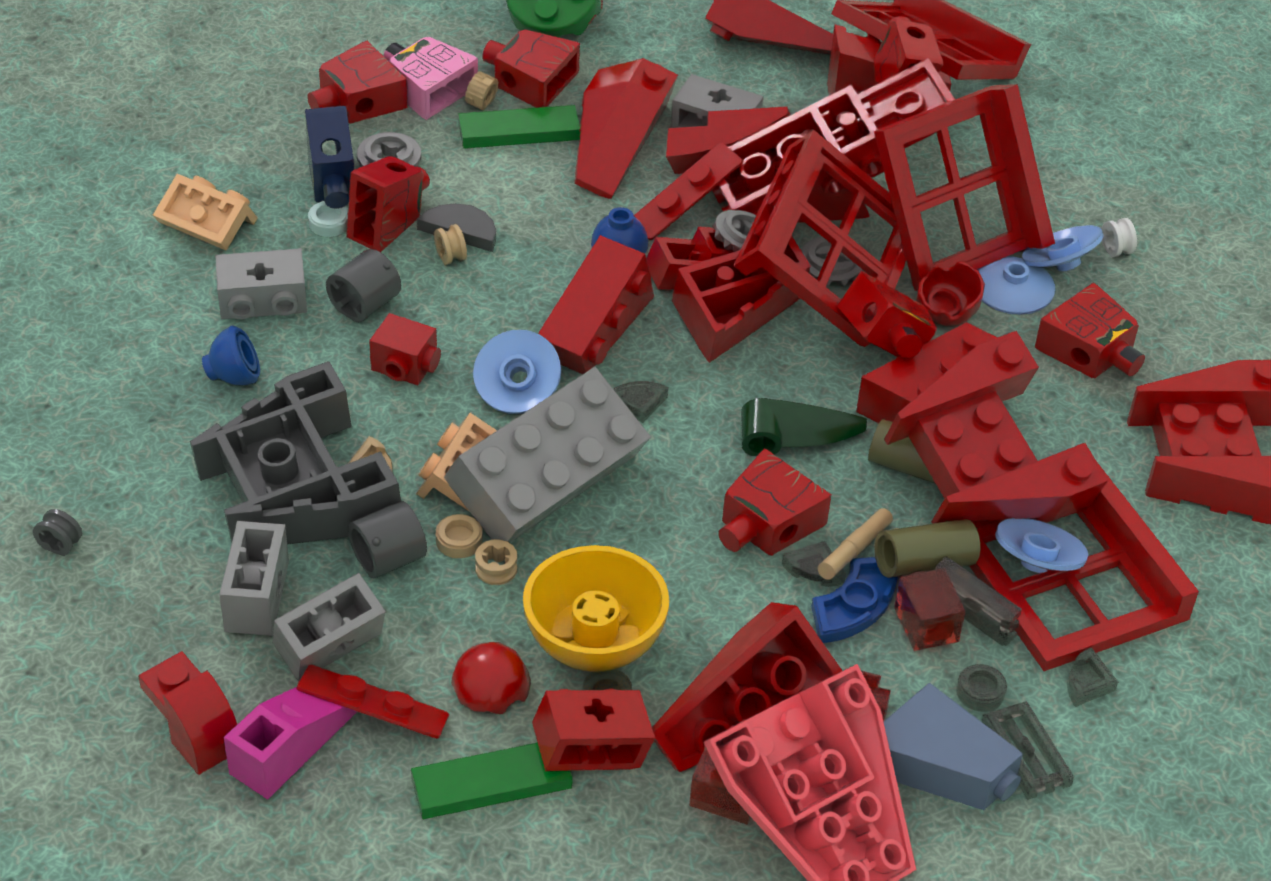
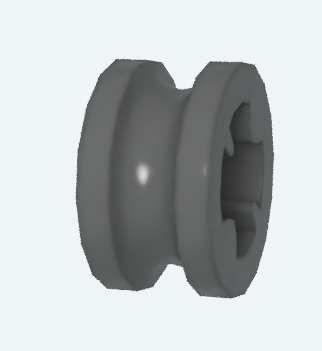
M58 509L48 510L43 516V521L37 523L32 531L35 540L43 549L61 556L67 555L71 551L73 544L78 542L82 536V529L78 522L66 512Z

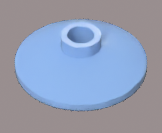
M1093 225L1063 229L1053 233L1055 244L1044 249L1026 248L1022 258L1029 266H1056L1058 271L1071 270L1081 264L1080 257L1092 251L1103 240L1104 235L1100 227Z
M1007 256L976 269L985 283L982 302L995 310L1008 314H1030L1044 309L1054 297L1055 284L1050 274L1043 267L1027 265L1023 258Z
M528 330L503 332L490 339L478 353L473 369L475 387L481 398L493 409L507 414H523L554 394L561 379L559 356L553 345L540 334ZM517 372L527 373V378L521 383L512 381L513 376Z
M1011 518L1000 522L997 526L995 536L999 544L1013 556L1020 559L1022 566L1030 571L1045 573L1048 570H1076L1083 567L1087 561L1088 551L1084 544L1069 532L1052 524L1034 519Z

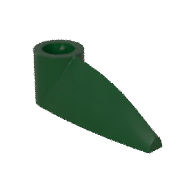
M756 398L745 403L741 409L742 449L750 456H758L764 449L775 455L782 447H808L835 443L861 434L867 428V418L797 402Z

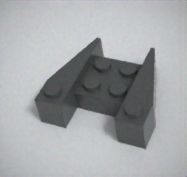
M330 361L286 376L274 384L275 391L261 401L253 398L241 407L242 414L222 427L216 423L190 441L200 481L228 473L242 501L238 505L224 509L231 543L237 521L285 524L287 544L349 537V522L401 501L399 483L381 451L336 467L321 438L352 427L346 390Z

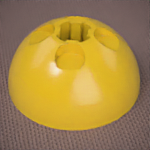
M590 545L561 551L538 565L526 582L523 593V606L526 621L532 635L551 657L574 669L603 672L615 670L634 662L652 647L662 632L667 619L669 592L660 573L640 556L616 547Z

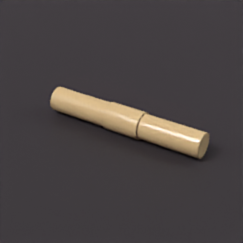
M885 508L879 509L864 524L852 532L838 548L818 565V572L821 577L827 580L832 579L852 559L856 558L876 538L877 534L892 523L893 516L891 512Z

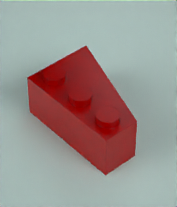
M834 24L827 81L829 95L849 85H852L857 94L876 85L874 60L882 43L880 39L870 34H867L866 37L852 34L846 31V27ZM939 71V75L950 91V76Z
M599 236L538 334L546 338L553 345L562 366L584 374L596 365H600L610 348L654 298L651 274L648 270L645 253L604 236Z
M791 236L784 254L809 273L811 265L793 236ZM740 250L685 266L677 271L671 301L709 363L801 299L762 267L747 276L736 269L733 265Z
M966 322L923 344L916 356L912 358L900 356L861 377L856 412L878 424L882 419L893 422L899 411L978 344L997 337Z

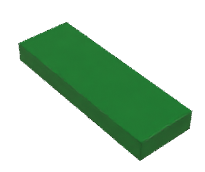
M575 105L458 113V124L463 149L580 140V124Z
M538 742L411 768V779L422 820L572 789V775L570 771H545Z

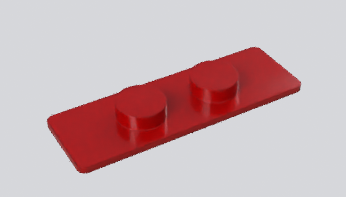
M720 142L639 210L634 216L645 227L648 240L655 239V237L743 164L742 159L724 142Z
M308 665L296 688L300 692L436 739L440 738L449 717L447 711L416 701L406 693L387 691L367 684L360 677L341 675L315 665Z

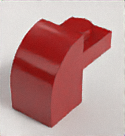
M181 651L138 675L140 688L168 720L171 743L198 775L227 759L224 737L238 724L227 698L208 670L201 673Z

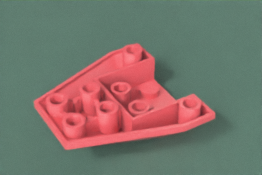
M858 664L744 720L704 742L727 791L807 881H899L917 870L881 709Z

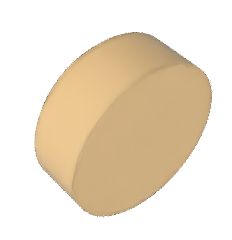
M455 514L441 520L436 527L437 548L444 555L451 558L472 556L483 542L480 523L468 515Z

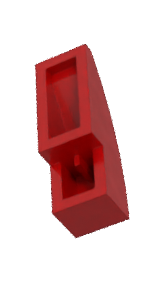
M787 106L708 111L707 126L668 128L666 158L674 174H683L720 142H724L730 147L790 116V112Z
M698 226L693 239L655 237L646 261L649 273L657 289L674 290L679 268L734 251L725 250L724 243L714 238V228Z

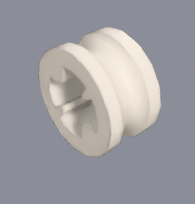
M1128 218L1118 219L1117 222L1108 221L1102 225L1104 235L1102 244L1111 257L1120 256L1122 252L1125 255L1135 252L1137 247L1136 230Z

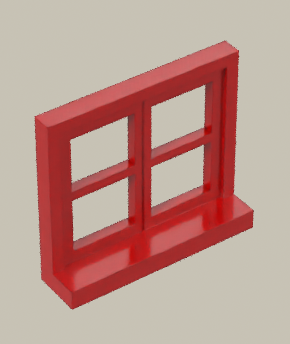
M837 0L831 13L882 41L888 32V23L895 17L904 16L909 18L911 22L929 25L933 29L943 60V66L940 71L956 80L1015 79L1031 46L1030 43L945 0H894V2Z
M1018 84L992 85L874 131L914 291H918L919 282L935 265H939L941 268H949L954 266L957 261H963L973 268L979 269L1026 248L1044 249L1055 244ZM980 115L992 166L960 178L947 127ZM936 132L949 183L916 196L903 144ZM996 182L1007 232L976 244L964 194ZM953 199L965 249L933 262L920 212Z
M813 129L788 146L733 266L745 276L762 267L859 346L866 347L871 343L862 337L837 307L841 299L826 288L840 253H843L868 275L894 289L897 286L907 259L890 193ZM821 169L825 170L853 194L839 228L807 202ZM862 202L893 227L880 261L848 236ZM799 218L832 244L817 279L784 254ZM876 303L870 305L868 308H870L872 312L876 314L877 305Z
M1103 469L1102 471L1108 479L1107 484L1091 506L1074 513L1079 515L1105 551L1088 556L1085 565L1079 569L1069 571L1048 570L1045 573H1038L1013 582L985 544L996 540L995 533L999 524H996V520L971 521L979 534L980 555L978 561L969 567L1043 671L1188 621L1199 593L1198 589ZM1118 567L1147 604V607L1108 620L1078 580ZM1066 585L1095 625L1054 639L1025 598Z

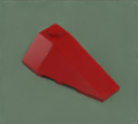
M714 0L705 17L706 21L712 25L710 32L728 42L733 36L742 41L831 55L832 33L770 0Z
M644 58L598 69L582 97L583 111L579 130L581 133L577 150L574 184L601 197L612 199L664 112L678 74Z
M771 602L728 641L652 727L655 735L654 742L677 772H682L712 759L704 744L708 739L842 672V669L797 606Z

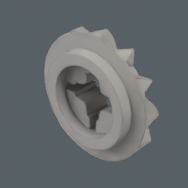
M383 132L372 135L363 140L357 149V161L360 162L361 167L382 159V153L385 156L396 157L415 167L418 166L419 160H421L419 144L413 138L396 132Z
M738 210L721 212L712 226L715 230L714 238L724 243L725 250H733L734 252L741 250L756 215Z
M822 236L808 241L801 249L811 265L809 274L817 279L832 245ZM840 253L826 286L828 287L831 282H837L845 287L848 280L854 281L858 274L864 270L843 253Z

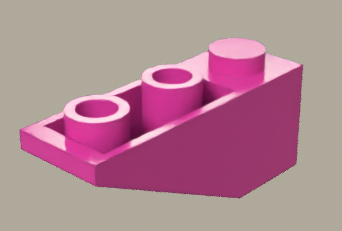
M297 687L260 703L224 737L229 774L268 800L358 711L300 692L296 689Z

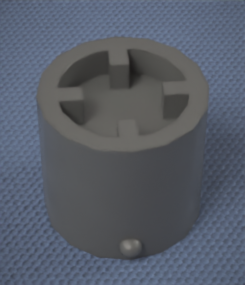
M367 249L327 278L326 291L330 301L340 313L359 323L400 293L401 279L393 263L384 254L374 249Z
M405 501L396 502L349 522L348 535L352 549L358 562L370 578H378L419 560L427 554V542L422 526L415 512Z

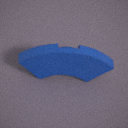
M875 557L852 559L849 566V576L841 587L830 594L812 598L811 608L817 635L821 641L828 643L843 640L873 625L889 607L895 593L898 577H885L880 572Z

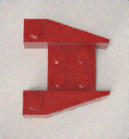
M1017 330L978 344L899 411L884 438L886 444L889 445L909 437L943 495L944 501L932 519V524L968 519L970 521L996 520V524L1011 518H1036L1038 521H1054L1091 506L1108 482L1086 443L1037 460L1003 404V401L1023 394L1039 368Z
M1237 360L1137 386L1127 424L1128 426H1152L1160 455L1154 458L1145 489L1146 496L1180 504V500L1210 506V511L1227 515L1228 511L1252 516L1251 521L1271 524V456H1261L1253 426H1271V360Z

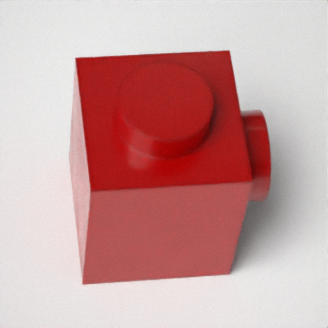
M391 313L387 315L369 340L371 370L384 374L395 381H405L418 386L427 372L433 373L436 370L440 361L441 349L437 347V328Z

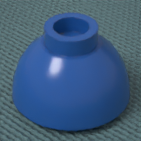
M623 207L612 209L609 215L605 216L596 225L591 239V247H593L600 235L642 253H646L649 246L645 227L633 215L631 210Z
M234 325L218 334L211 344L209 354L202 357L204 371L212 381L221 379L228 384L237 386L250 385L258 381L260 364L256 350L248 335Z

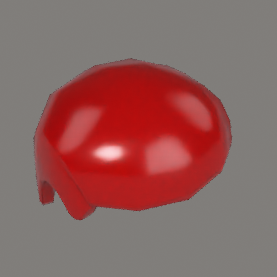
M957 261L954 266L949 268H941L939 265H935L919 282L916 301L927 308L933 322L944 326H957L965 323L979 310L985 283L979 271L966 262Z
M500 642L477 644L465 651L456 663L451 681L460 704L475 712L488 711L495 714H504L507 708L517 700L525 702L531 683L528 670L519 654L513 648Z

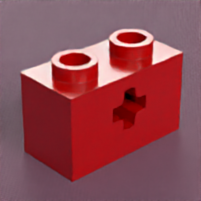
M546 690L532 721L545 771L625 770L640 768L655 739L640 690Z

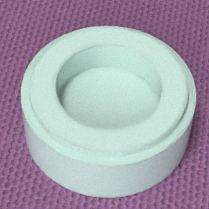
M325 201L313 205L308 212L310 229L315 234L324 237H333L344 233L347 230L348 208L344 206L333 209L328 207Z

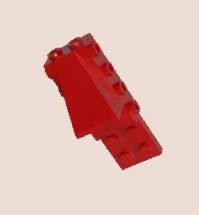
M929 58L859 94L855 92L852 85H849L731 145L729 148L742 159L743 164L712 189L719 204L727 201L728 205L721 208L722 211L738 210L757 215L788 146L813 129L871 178L883 173L884 170L874 131L953 101L955 98ZM936 132L921 137L919 139L913 140L906 144H903L904 149L935 134ZM821 169L807 202L830 221L843 220L853 194L825 170ZM863 202L855 219L870 217ZM799 218L797 223H803V221Z

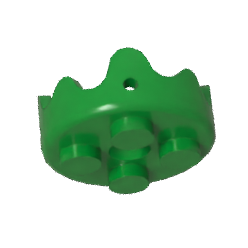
M506 0L508 11L518 30H529L555 37L567 34L581 35L586 30L591 19L595 15H599L601 11V0Z

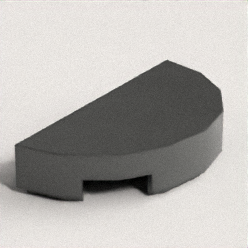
M458 203L439 205L425 211L417 219V230L434 235L435 229L443 228L444 231H448L450 225L457 224L463 233L467 245L491 252L494 250L496 244L494 221L485 211L472 205Z

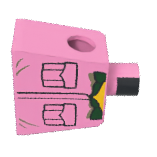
M424 37L407 48L398 43H392L384 53V57L407 79V105L425 120L465 96L469 82L475 73L478 72L477 57L431 37Z

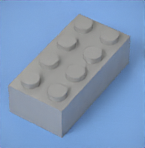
M593 367L459 455L444 478L470 513L480 523L491 540L500 539L511 543L634 458L651 436L598 369Z

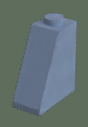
M931 683L923 687L884 721L897 783L981 810H985L997 798L1001 801L1007 800L1020 784L1021 777L1018 775L1023 753Z

